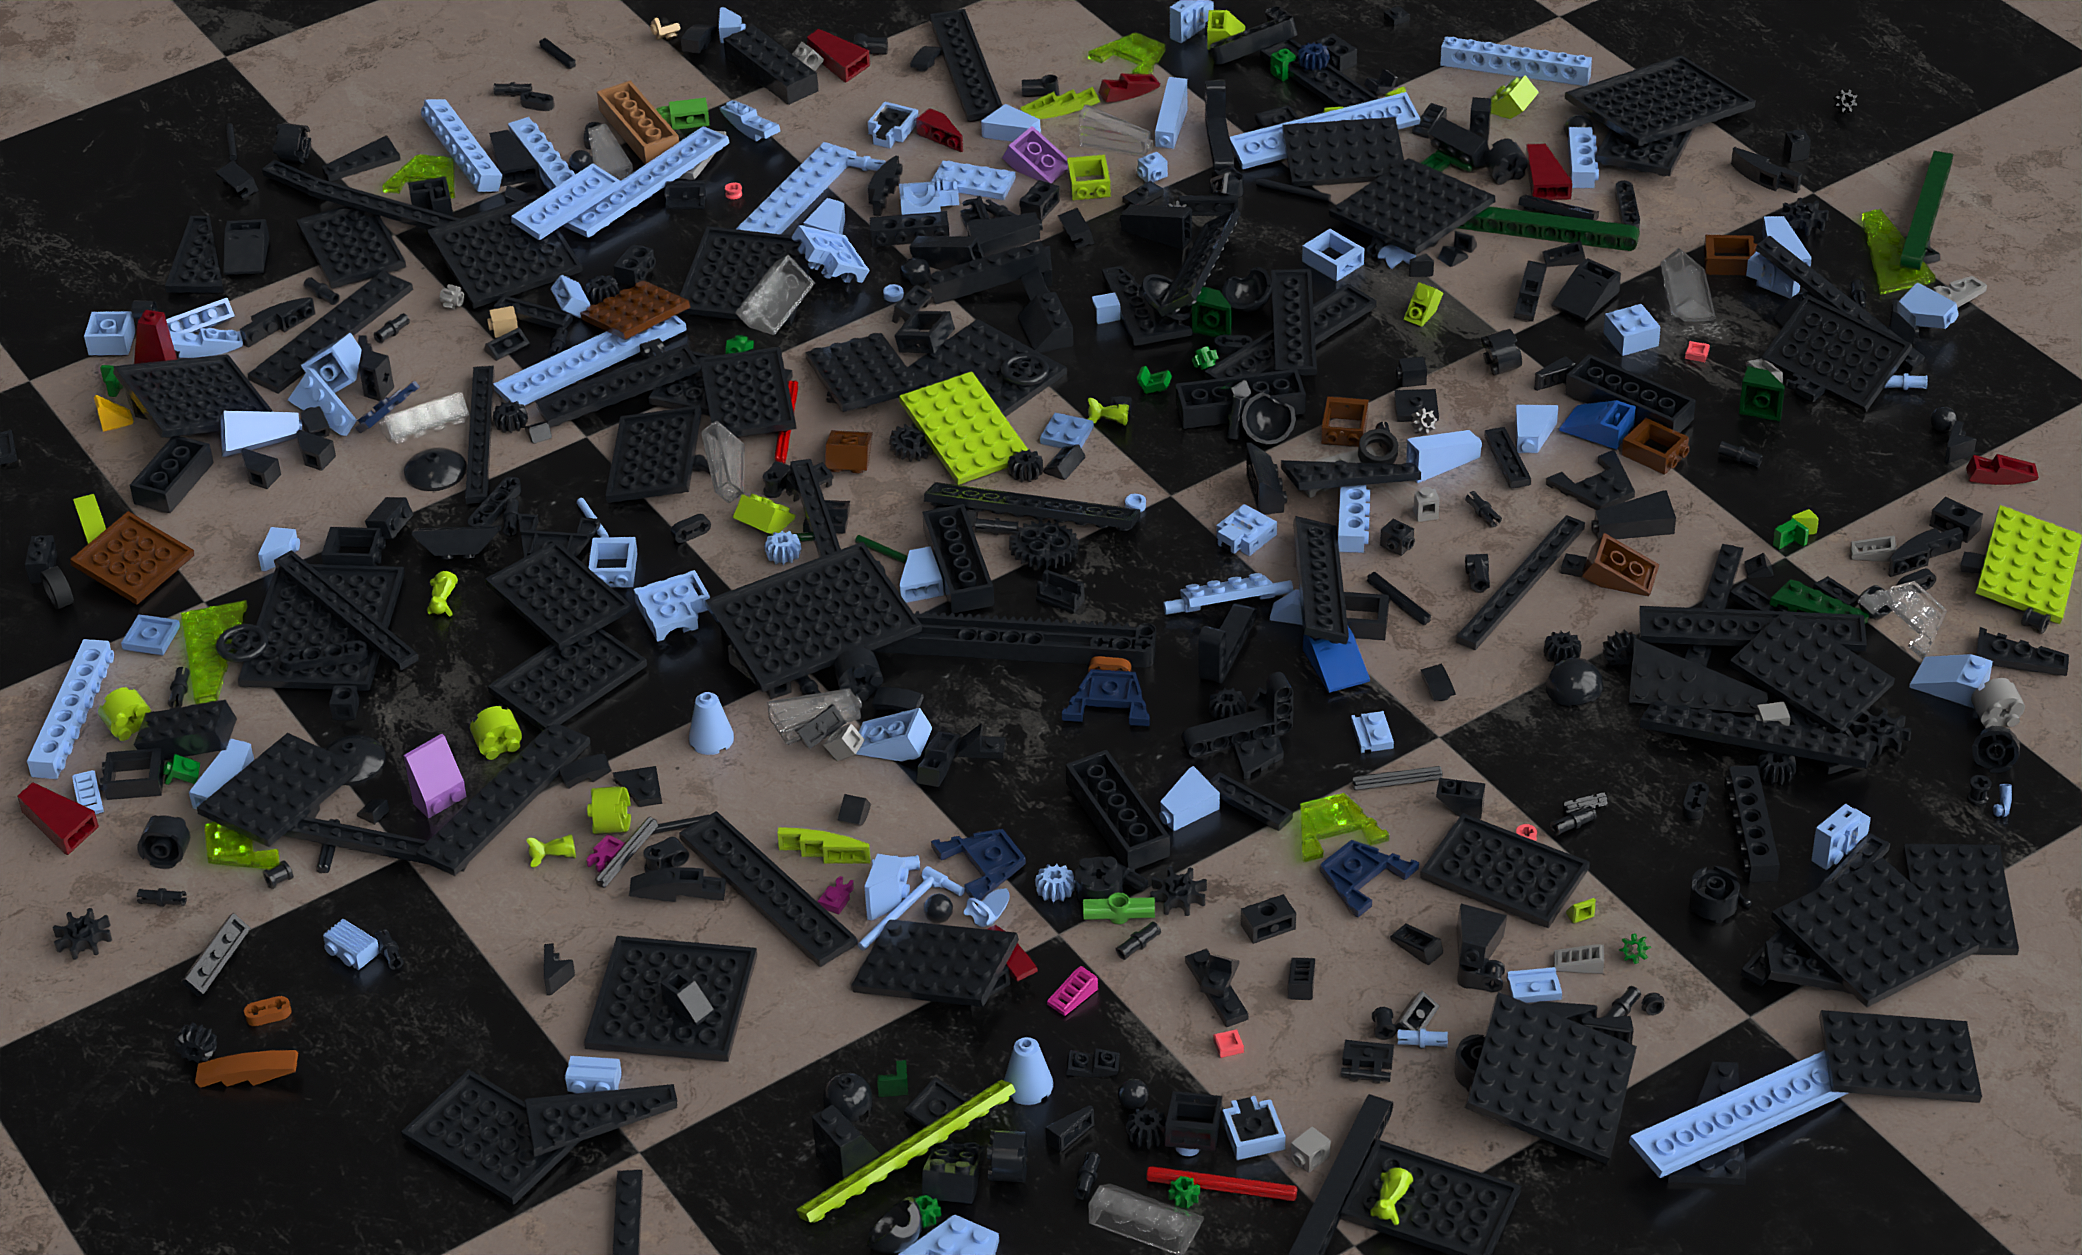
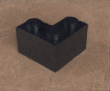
M446 176L408 183L411 205L453 216Z

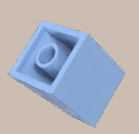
M349 333L317 352L301 366L305 372L308 369H314L330 389L336 393L356 381L361 348L352 334Z

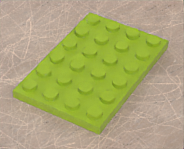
M972 371L899 396L900 404L919 431H923L926 441L957 485L1008 468L1009 457L1013 456V452H1020L1021 449L1023 451L1028 450Z
M2000 505L1995 516L1975 593L2022 611H2026L2027 608L2031 607L2035 612L2042 615H2051L2050 621L2060 624L2065 612L2082 535Z

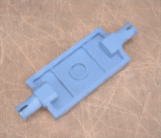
M1261 573L1251 574L1249 578L1244 579L1232 577L1228 581L1221 583L1218 580L1209 581L1207 585L1203 586L1191 584L1187 585L1186 589H1180L1182 599L1163 602L1164 613L1168 615L1198 611L1202 605L1257 596L1260 600L1273 598L1277 595L1291 593L1293 591V584L1291 580L1272 583Z

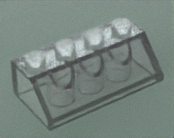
M1678 248L1661 261V273L1665 280L1664 286L1667 289L1670 312L1673 316L1681 318L1684 322L1713 321L1716 319L1705 269Z
M786 255L773 264L735 313L749 327L775 335L815 282L789 255Z
M458 392L385 416L379 421L378 425L389 443L395 441V444H400L408 441L407 437L413 435L415 438L422 437L427 434L426 431L434 429L435 432L446 428V424L452 422L454 425L466 422L465 418L470 414L462 392Z
M1113 1184L1099 1185L1089 1202V1224L1177 1255L1185 1254L1204 1220V1216Z

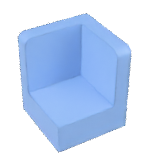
M1115 292L1092 297V302L1096 309L1097 324L1120 320V303Z

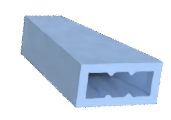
M1168 78L1155 129V147L1171 149L1175 147L1187 113V79Z
M1764 216L1763 240L1770 235L1795 256L1802 258L1803 262L1811 267V256L1785 217Z
M224 411L220 416L222 457L241 453L243 448L253 450L295 439L297 431L302 430V420L299 419V413Z
M1470 430L1407 439L1406 463L1415 464L1421 471V480H1415L1417 483H1420L1480 458L1482 442Z
M235 739L229 740L227 749L222 750L189 791L193 809H197L202 802L254 760L251 744Z

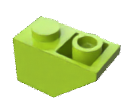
M1418 282L1403 320L1423 327L1437 311L1443 292Z

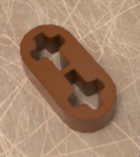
M1097 656L1090 660L1088 671L1096 669L1131 672L1132 666L1128 660L1123 658Z
M283 996L252 1002L244 1009L246 1022L251 1026L286 1019L291 1014L290 1002L288 998Z

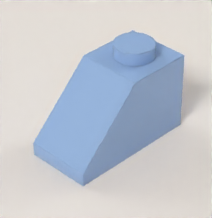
M720 7L719 34L720 43H724V38L746 29V26L742 24L741 16L724 7Z
M270 528L258 553L261 571L274 568V559L291 550L293 552L299 550L300 539L297 538L296 529Z
M1295 589L1274 602L1270 615L1271 621L1302 625L1299 590Z

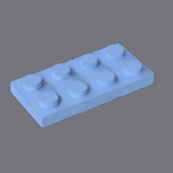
M942 161L936 172L939 173L940 181H942V172L945 173L946 181L956 180L958 193L1000 200L1005 199L1016 178L1013 171L952 161ZM936 174L931 182L936 181Z

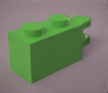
M706 98L669 102V106H662L656 109L668 124H672L673 130L710 126Z

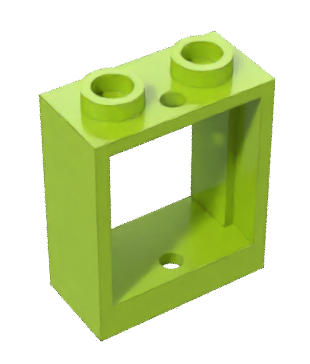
M1105 155L1067 158V174L1072 200L1111 197V182ZM1103 175V179L1076 181V177Z

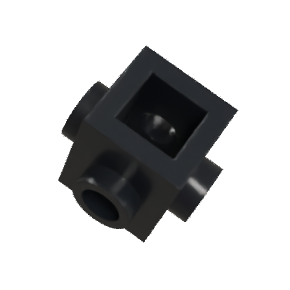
M1393 518L1381 529V547L1402 556L1414 546V528Z

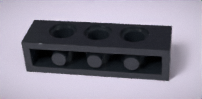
M947 211L869 217L872 247L912 244L918 236H949Z

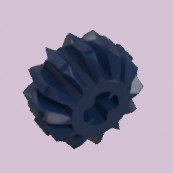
M1306 43V45H1302L1298 53L1300 67L1305 68V70L1311 69L1312 71L1326 68L1329 60L1327 46H1322V43Z

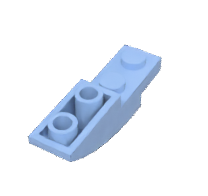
M733 100L720 107V111L732 125L755 141L762 138L766 139L780 132L779 124L757 116L756 109Z
M200 328L199 335L170 331L173 346L179 358L215 356L233 351L243 345L240 331Z

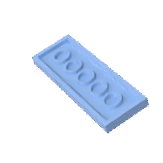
M591 164L512 215L511 222L538 240H541L619 189L621 181L595 164Z

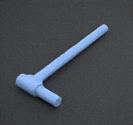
M925 867L922 872L923 882L858 943V947L864 951L879 937L889 919L897 920L929 888L944 887L959 896L964 894L965 888L949 880L947 876L933 868Z

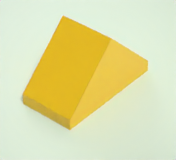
M98 395L94 396L103 432L133 424L134 420L129 409Z

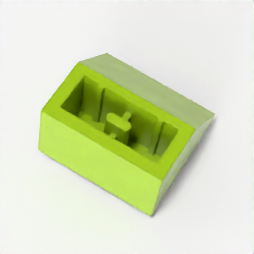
M1209 10L1207 49H1210V45L1214 42L1245 31V25L1227 10Z
M1526 75L1519 79L1515 77L1507 86H1500L1495 91L1497 94L1490 97L1492 98L1491 114L1512 119L1522 113L1539 92Z
M751 493L750 496L741 495L733 518L766 533L773 534V532L780 533L795 519L796 515L790 513V508L774 503L773 500Z

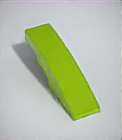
M1090 87L1078 94L1075 93L1074 89L1060 96H1056L1055 92H1052L1020 108L1022 112L1038 119H1047L1083 110L1099 103L1100 100L1094 88Z
M94 494L73 499L87 545L106 530Z
M778 827L779 850H801L802 857H823L824 864L871 863L870 845L868 843L826 831Z

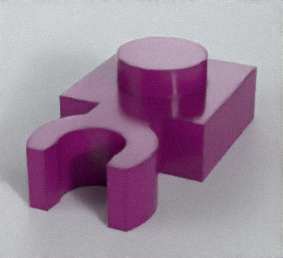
M606 835L593 848L594 854L587 857V867H591L592 864L596 863V870L598 872L602 871L607 861L610 862L625 843L610 835Z
M839 876L836 879V887L828 886L818 900V903L827 911L840 914L850 900V893L854 890V881L850 880L848 884L843 885V877Z

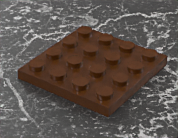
M640 281L629 289L621 290L615 297H607L603 302L589 306L586 311L580 314L582 320L626 340L690 308L689 300L646 281Z
M128 511L72 557L70 562L71 566L137 605L194 556V550Z

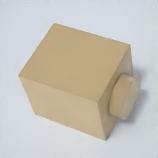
M513 306L490 310L491 318L487 319L489 331L493 330L495 338L518 328Z

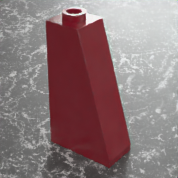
M820 29L807 37V45L824 59L821 64L845 83L870 66L869 50Z
M1526 144L1527 172L1532 196L1547 200L1571 199L1572 180L1546 144Z
M145 310L137 322L134 364L177 360L165 313Z
M34 782L17 796L22 813L66 855H69L99 827L94 810Z

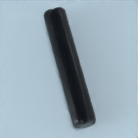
M547 38L540 39L539 43L542 49L569 69L576 66L574 58Z
M338 819L329 820L331 822L340 823V820ZM322 843L316 866L319 873H328L330 871L336 846Z

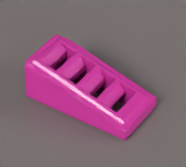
M1080 966L1047 1000V1004L1066 1016L1098 990L1097 977ZM1061 999L1065 1000V1001L1067 1002V1004H1064V1003L1061 1002L1060 1000H1061Z

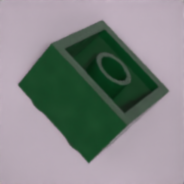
M1202 287L1201 293L1196 298L1197 301L1192 305V332L1212 337L1231 335V305L1219 290Z
M1748 366L1742 382L1739 414L1780 421L1785 386L1769 370Z

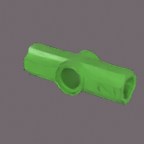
M1114 893L1109 899H1083L1084 920L1109 919L1114 924H1124L1129 918H1155L1154 897L1129 898L1124 893Z

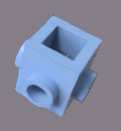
M1158 152L1148 154L1138 159L1137 174L1146 183L1149 181L1154 183L1168 177V161Z

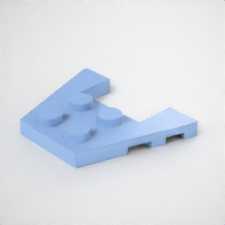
M954 1214L898 1255H995L999 1234Z

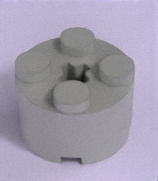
M1996 678L1984 683L1985 687L1979 691L1977 688L1974 691L1971 702L1985 728L2004 725L2013 727L2020 722L2019 718L2025 710V704L2015 684L2011 683L2009 679Z

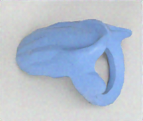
M1007 888L997 889L989 893L983 901L972 897L969 898L964 914L971 915L974 918L975 924L980 927L993 925L1008 904L1009 892Z

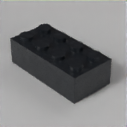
M172 436L130 484L134 504L171 513L214 463L210 444L181 436Z
M226 699L145 713L134 746L137 750L161 748L164 760L172 759L175 754L187 757L226 750L237 718Z

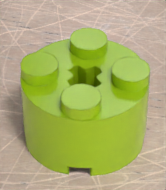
M122 687L109 693L104 698L106 701L104 705H100L98 709V715L120 741H126L131 737V734L138 732L145 713L151 712L150 707L135 689L129 690L127 687Z
M501 706L490 707L477 714L478 719L475 722L472 720L470 731L480 752L487 759L493 760L501 753L507 751L515 752L520 748L522 733L510 709L504 710Z
M620 786L592 788V803L587 805L588 817L593 819V833L627 832L631 823V814H627V806H631L627 789Z

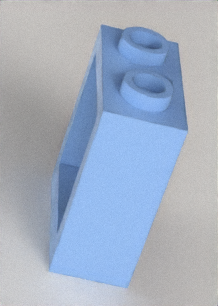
M1328 229L1303 245L1302 262L1338 281L1364 265V248L1337 232ZM1331 247L1343 255L1334 260L1323 254L1322 251Z
M593 538L588 568L611 588L633 587L637 561L636 538ZM598 559H627L626 568H597Z

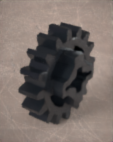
M912 423L911 427L904 424L903 428L897 426L896 431L892 430L889 440L890 450L895 451V456L902 455V460L907 457L909 462H912L913 458L920 461L921 457L927 459L928 454H932L933 449L926 441L923 431H919L915 424Z

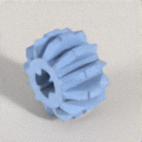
M781 531V533L773 532V536H767L764 547L769 561H774L775 564L783 563L784 565L785 562L793 563V559H799L801 543L797 534H792L791 531L786 533Z
M1047 864L1046 869H1040L1035 878L1038 895L1042 896L1044 901L1052 899L1053 903L1055 900L1059 899L1063 902L1065 897H1071L1072 891L1075 888L1072 870H1068L1066 865L1059 867L1058 864L1053 867Z

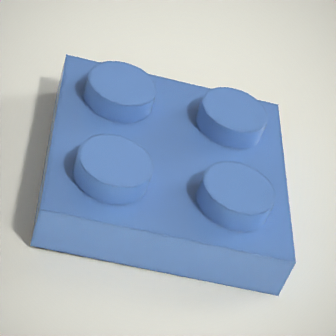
M1054 413L1040 437V444L1057 448L1079 444L1082 448L1094 427V423L1092 420Z
M138 614L121 642L123 650L164 655L180 628L179 620Z

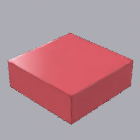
M1689 341L1685 359L1705 362L1710 345Z
M1237 1029L1213 1035V1041L1220 1058L1244 1053V1046Z

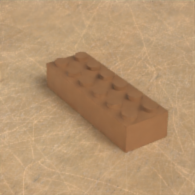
M631 80L597 91L599 111L645 165L679 143L678 134Z

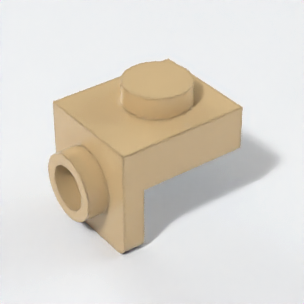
M654 18L650 25L651 32L656 36L657 40L665 37L667 40L675 38L676 34L681 30L679 23L661 27L658 18Z

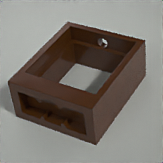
M1705 235V274L1746 275L1748 259L1757 252L1755 250L1757 244H1754L1753 236ZM1715 253H1748V257L1715 256Z
M1327 396L1322 423L1321 444L1359 447L1360 438L1366 432L1369 400ZM1331 418L1361 420L1360 428L1331 427Z
M1645 418L1623 439L1622 456L1665 475L1670 469L1675 468L1682 458L1687 456L1690 449L1688 446L1689 437ZM1649 439H1652L1670 449L1664 454L1644 444Z

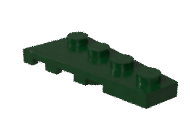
M1792 579L1771 597L1769 604L1777 607L1778 604L1787 606V611L1791 612L1800 610L1807 613L1864 615L1865 624L1869 619V615L1859 608L1849 606L1839 599L1829 597L1819 590H1814Z

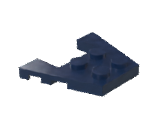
M413 381L402 391L399 389L389 398L386 397L373 406L374 411L370 410L357 420L359 422L355 427L357 431L361 434L371 428L420 386L416 381Z
M1091 669L1079 686L1078 693L1070 699L1067 709L1064 708L1062 711V720L1082 722L1085 706L1116 707L1119 709L1131 708L1129 725H1150V717L1147 714L1146 704L1142 698L1141 688L1135 672Z
M1003 829L974 833V837L962 839L960 836L951 837V841L940 842V839L931 841V848L941 860L964 852L982 875L981 878L964 884L965 892L970 898H976L980 901L1026 864L1025 856Z
M1350 840L1320 864V872L1357 918L1372 907V899L1358 890L1387 868L1404 880L1419 869V862L1411 859L1408 862L1400 859V855L1394 853L1391 855L1379 852L1378 848L1354 840Z

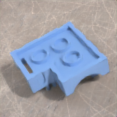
M942 172V181L939 179V173H936V181L899 184L902 215L941 212L940 206L959 205L957 181H946L944 172Z
M799 225L792 236L794 241L802 242L798 251L800 254H805L811 269L815 268V270H818L821 264L824 265L821 273L824 274L825 278L830 279L842 274L840 277L843 278L844 282L850 283L853 276H855L856 281L862 283L870 271L845 235Z
M695 570L633 589L635 603L657 642L664 640L666 635L676 628L681 627L683 632L698 629V613L708 610L705 606V600L709 599L710 596ZM694 588H698L701 595L698 596Z

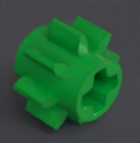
M1209 346L1196 350V356L1192 358L1195 368L1200 367L1201 371H1205L1216 365L1215 361L1219 358L1216 350H1210Z
M1634 933L1631 934V941L1628 938L1622 939L1625 945L1619 951L1624 952L1626 955L1624 961L1631 958L1634 964H1638L1639 957L1644 960L1648 959L1645 953L1651 946H1646L1644 942L1646 937L1637 939V934ZM1634 944L1638 945L1637 953L1632 952L1634 949L1632 945Z
M1180 1176L1175 1182L1171 1181L1169 1199H1175L1176 1207L1189 1208L1193 1203H1198L1200 1185H1194V1178Z
M927 1195L914 1198L920 1206L923 1218L922 1227L935 1225L936 1217L941 1216V1207L938 1206L937 1199H932Z

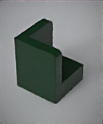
M906 1060L896 1061L897 1074L878 1076L879 1097L908 1095Z

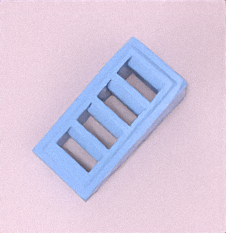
M91 770L73 775L72 779L77 802L83 806L97 803L85 807L94 810L95 814L103 813L104 810L95 771Z

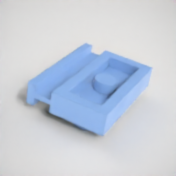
M1383 711L1361 714V717L1351 716V723L1361 753H1365V750L1369 749L1372 752L1394 748V741Z
M1555 967L1507 972L1511 997L1526 1003L1562 1000V991Z

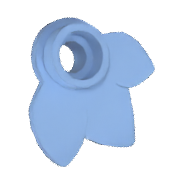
M1391 244L1383 247L1378 254V259H1386L1390 269L1394 268L1402 260L1409 264L1410 259L1416 257V255Z

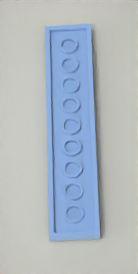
M1407 92L1283 124L1396 117L1397 127L1402 129L1420 124V117ZM1283 124L1229 137L1231 147L1242 169L1287 158L1282 133Z
M704 126L621 180V187L563 226L585 237L593 236L597 231L608 226L612 221L623 216L624 213L633 207L638 206L646 198L651 197L655 192L666 187V181L678 179L682 174L693 169L697 164L729 144L728 136Z
M823 142L736 229L782 234L848 167L846 161L851 159L848 158V155L856 156V152Z
M674 315L626 340L606 331L494 383V390L507 403L509 400L512 403L518 401L519 404H524L525 406L639 353V345L641 343L657 338L664 341L686 331V324Z
M1824 1050L1631 1135L1629 1143L1658 1177L1661 1178L1848 1093L1831 1092Z

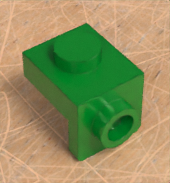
M1286 48L1271 54V74L1281 81L1287 80L1288 63L1296 60V55Z
M736 335L735 338L727 340L725 354L753 349L754 341L747 340V336Z
M102 365L100 370L103 382L106 383L109 397H117L123 386L113 374L114 366Z
M1143 366L1137 376V381L1145 394L1156 391L1161 392L1167 389L1172 375L1169 370L1150 374L1148 368Z
M1793 518L1775 529L1773 546L1780 550L1793 541H1796L1801 546H1805L1808 541L1809 529Z
M175 754L171 762L167 761L164 766L163 774L166 775L164 783L169 785L172 778L175 777L195 784L198 780L201 763Z

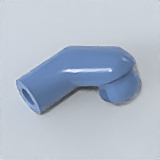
M2000 784V804L1993 806V814L1996 817H2006L2010 812L2012 785Z

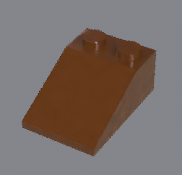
M831 430L826 443V467L831 472L851 470L852 473H863V471H867L873 432Z
M1603 533L1591 547L1582 577L1602 588L1649 596L1660 564Z

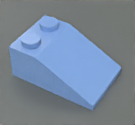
M1972 654L1925 657L1910 683V688L1974 708L1971 702L1972 694L1977 688L1979 691L1985 687L1984 683L1989 681L1993 661Z
M920 708L864 721L859 733L865 741L856 755L895 761L917 759L922 754L932 726Z

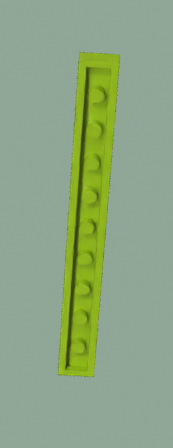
M1000 1080L796 1209L800 1218L810 1223L821 1220L829 1210L843 1206L846 1203L845 1200L851 1196L862 1194L866 1191V1187L873 1182L884 1180L892 1170L906 1166L908 1160L914 1156L925 1154L933 1144L941 1143L948 1139V1135L955 1130L967 1127L969 1121L986 1115L991 1107L1008 1101L1009 1096L1016 1092L1013 1084Z

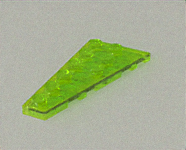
M1881 209L1863 213L1862 222L1868 237L1867 242L1868 246H1870L1874 271L1877 274L1880 295L1912 288L1917 282L1922 285L1935 282V274L1924 261L1920 271L1900 267L1901 255L1906 239Z
M246 600L181 613L195 704L217 701L219 699L224 683L223 677L229 666L228 661L218 655L216 641L225 630L242 624V616L247 609ZM228 639L226 643L231 644L232 639Z

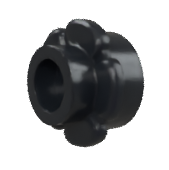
M1656 992L1648 993L1641 1001L1642 1010L1646 1011L1649 1015H1657L1665 1007L1664 997Z

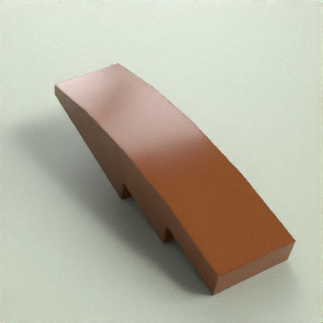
M296 1050L249 1052L198 1064L195 1083L202 1088L222 1081L228 1087L248 1080L254 1086L296 1072L298 1052Z

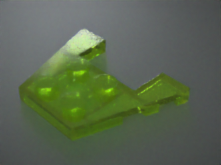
M1135 32L1090 50L1088 57L1103 63L1112 55H1116L1138 65L1132 70V74H1150L1154 70V65L1162 57L1165 51V44Z
M417 154L383 184V192L400 194L406 182L446 176L450 197L455 199L454 160L452 157Z
M1345 793L1301 803L1303 862L1324 857V851L1318 841L1320 839L1362 830L1369 846L1389 841L1390 834L1387 830L1379 828L1373 818H1368L1363 813V809Z
M216 822L204 825L209 864L269 870L280 865L278 849L254 852L252 839Z

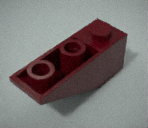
M929 108L916 118L917 135L961 153L963 152V135L945 114Z

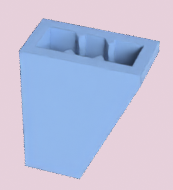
M1004 104L981 121L982 137L1013 142L1031 126L1041 133L1040 119L1007 104Z
M827 198L803 223L804 226L843 234L845 223L844 203Z
M1918 282L1899 301L1916 317L1917 326L1946 329L1958 317L1956 302Z
M1516 405L1515 430L1516 450L1518 453L1539 452L1557 425L1558 405Z
M931 546L909 551L899 584L900 595L906 603L944 595L943 579Z
M1193 766L1187 770L1160 801V819L1165 825L1167 824L1173 831H1176L1219 810L1220 793Z

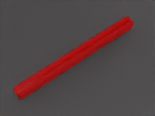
M789 380L788 387L794 411L798 382L796 380ZM791 430L779 431L774 456L775 461L786 462Z
M1153 1166L1148 1167L1147 1180L1150 1182L1171 1184V1181L1175 1182L1182 1176L1194 1178V1185H1200L1201 1189L1295 1201L1297 1197V1187L1294 1185Z

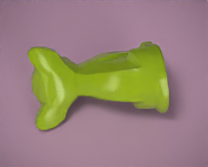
M1088 398L1090 406L1088 409L1089 418L1087 420H1092L1093 423H1096L1097 420L1104 417L1119 424H1127L1129 405L1120 404L1118 406L1103 407L1096 399Z
M442 571L434 579L430 580L433 590L432 598L427 608L428 614H442L446 612L449 617L452 616V611L447 605L446 599L458 582L455 574Z
M572 834L553 839L547 843L538 841L533 837L526 839L529 844V855L532 857L531 867L538 866L546 855H564L566 858H576Z
M1392 1168L1380 1175L1383 1181L1380 1190V1200L1375 1203L1370 1213L1371 1216H1378L1380 1219L1388 1220L1391 1218L1394 1225H1398L1399 1218L1394 1204L1406 1193L1409 1185L1413 1182V1176L1405 1169Z

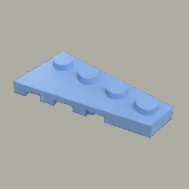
M314 369L307 370L288 398V401L303 411L309 407L315 408L320 406L329 424V428L340 435L347 436L357 422L353 414Z

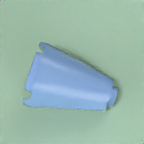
M704 692L698 695L695 700L689 732V743L698 753L715 755L725 747L726 750L730 748L734 740V733L717 695Z
M1029 1037L1021 1038L1014 1044L1004 1081L1013 1084L1016 1092L1010 1096L1018 1104L1032 1105L1040 1103L1041 1099L1046 1095L1048 1097L1053 1089V1079L1040 1046L1035 1039Z

